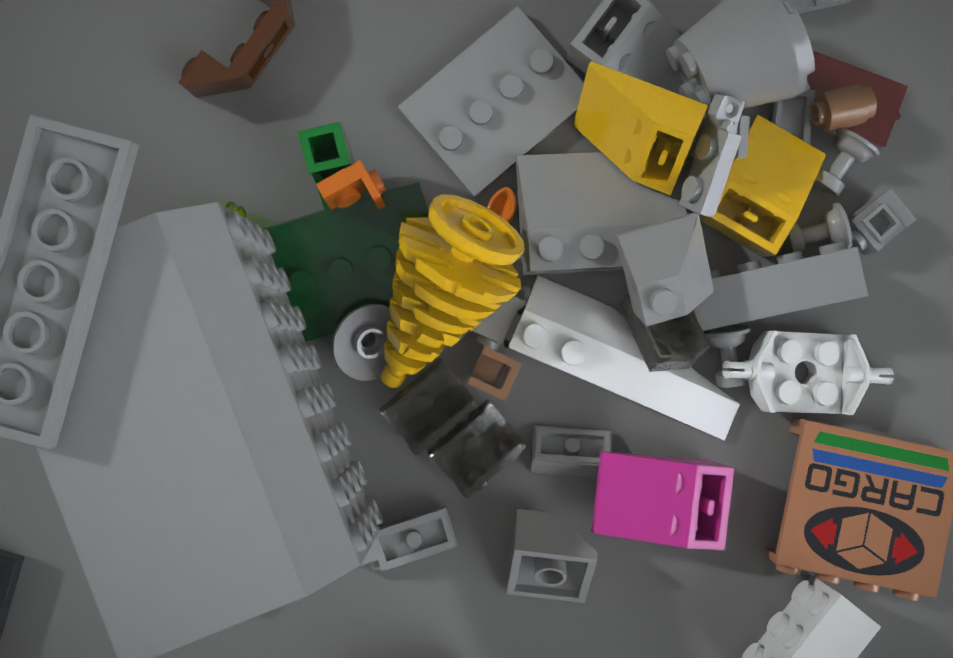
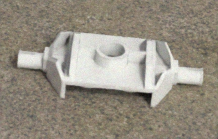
M764 331L753 344L749 360H745V362L725 361L722 367L738 369L737 371H722L724 378H744V380H747L751 397L760 410L771 413L798 412L854 415L870 383L890 385L894 378L879 377V375H894L891 368L870 367L855 334ZM800 362L805 363L808 368V377L802 383H799L795 377V368Z

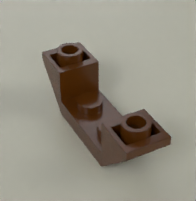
M260 0L270 9L258 16L253 27L254 32L247 42L241 43L234 50L230 66L227 68L201 50L196 58H191L185 64L181 74L182 78L178 83L196 98L250 89L295 26L291 0Z

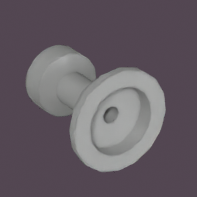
M844 128L836 131L838 136L836 147L840 154L827 171L819 170L814 181L817 187L835 197H838L845 188L841 178L854 161L863 163L869 158H877L880 154L878 149L865 138Z
M840 203L832 204L831 210L825 213L822 224L801 229L795 223L785 239L788 252L802 251V253H805V244L826 238L831 244L845 242L846 249L851 248V227Z
M729 325L704 330L701 334L702 337L708 339L712 347L720 348L723 367L725 361L738 362L736 346L745 341V335L750 332V326ZM722 368L723 370L715 373L717 387L732 388L748 384V381L744 380V378H724L722 371H737L738 369Z

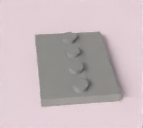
M517 5L398 106V110L475 199L516 164L517 155H527L577 112L584 82Z

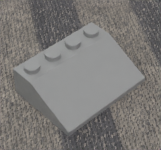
M602 152L516 156L520 236L524 241L525 248L522 253L523 275L624 270L616 235L687 215L686 208L679 205L682 196L679 178L670 196L632 181Z

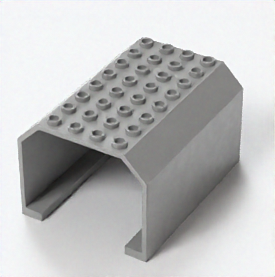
M218 202L156 212L116 229L57 447L44 449L35 446L117 658H154L314 593L361 566L380 530L378 525L383 523L377 503L374 499L368 501L363 489V485L367 484L363 467L359 461H352L347 447L352 445L348 429L344 422L337 423L332 408L337 406L333 391L328 383L322 385L317 369L322 366L318 353L313 345L307 346L302 334V330L306 329L303 315L298 306H291L286 292L291 291L288 277L282 267L276 268L271 254L276 252V247L267 229L261 230L257 223L249 221L247 217H242L237 211H232Z

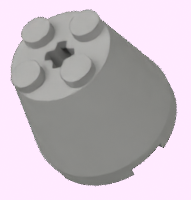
M722 0L675 40L673 46L666 49V56L674 71L680 70L684 84L679 86L680 95L708 105L704 116H707V111L715 94L742 100L745 102L744 108L798 96L810 89L807 75L815 71L813 51L804 23L798 11L791 14L788 7L781 0Z

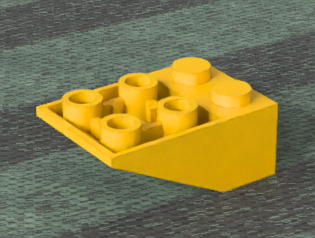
M590 61L573 126L632 181L671 196L708 105Z
M757 114L749 127L747 158H734L715 216L708 217L699 214L700 221L761 257L776 255L800 215L826 154Z

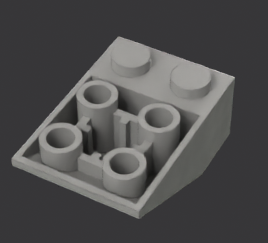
M603 0L570 43L566 60L585 74L587 73L590 61L679 95V86L684 84L680 70L674 71L666 56V49L673 46L674 41L681 35L648 0Z

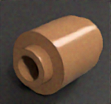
M859 84L819 92L815 97V102H812L810 105L811 120L823 132L864 124L867 119L873 118L876 114L877 102L874 91L869 86L862 87Z

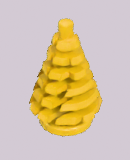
M441 194L432 200L428 217L406 218V223L401 222L398 239L399 247L395 261L396 272L392 283L393 296L389 306L391 319L387 322L386 333L388 340L384 344L383 353L385 354L384 359L387 361V364L380 376L381 381L390 388H399L406 379L407 374H417L428 362L431 363L439 356L446 345L452 347L461 339L462 334L470 330L472 331L481 323L482 319L494 313L501 306V303L508 302L521 289V279L517 278L519 274L512 264L521 257L525 250L523 239L517 230L505 219L472 200L456 195Z

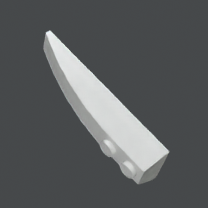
M539 275L537 276L526 301L527 304L523 308L521 318L507 348L725 441L740 406L738 402L611 306Z

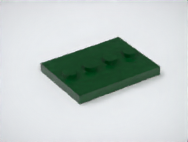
M419 180L388 189L380 194L385 207L379 210L369 195L360 198L356 203L346 208L336 207L333 210L326 208L264 228L269 231L276 247V252L271 254L276 268L282 267L290 282L291 291L286 293L291 306H298L305 320L306 329L302 330L305 342L335 333L343 318L361 306L369 304L390 306V300L393 296L392 283L396 272L395 261L399 247L398 239L401 222L406 223V218L428 217L429 214Z

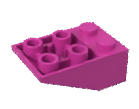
M600 451L591 532L683 548L725 550L734 468L708 459Z

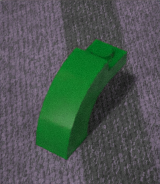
M340 122L297 131L308 174L312 175L316 184L355 163L348 138ZM319 191L323 208H329Z

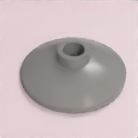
M381 304L361 306L346 315L338 325L332 341L333 357L338 367L349 377L362 381L380 378L387 364V361L384 359L385 354L383 353L384 344L388 340L386 333L387 322L391 319L388 306ZM371 333V338L367 342L361 343L363 337Z

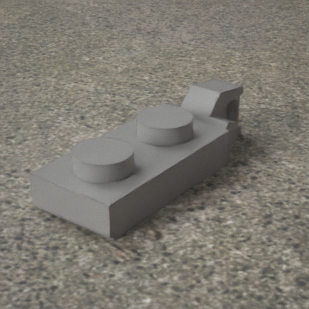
M715 94L707 111L708 119L705 122L706 125L702 136L697 141L695 147V157L689 175L682 186V196L679 205L700 215L715 216L742 135L737 134V126L745 105L744 101L726 95Z
M443 506L379 527L380 530L361 566L370 563L372 571L381 569V572L457 547L458 542L447 507Z

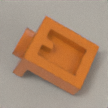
M361 160L316 184L331 210L336 207L346 208L360 199V194L368 191L378 210L385 207L380 194L387 190L375 169L367 172Z

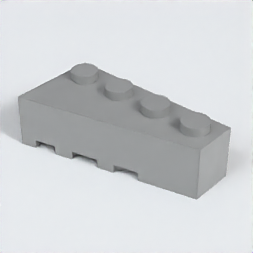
M839 242L819 247L820 255L803 259L802 251L777 256V265L762 268L760 260L736 265V274L722 277L720 270L710 271L714 292L694 309L699 332L869 296L858 247L846 249L845 242Z

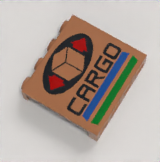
M792 417L789 432L799 435L777 547L776 550L765 548L764 556L776 564V570L792 575H800L801 570L815 572V578L825 582L840 584L841 578L853 580L855 587L871 592H879L881 586L893 589V594L898 597L913 601H919L920 595L937 598L953 518V451Z

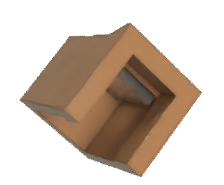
M484 346L467 384L505 401L522 363Z

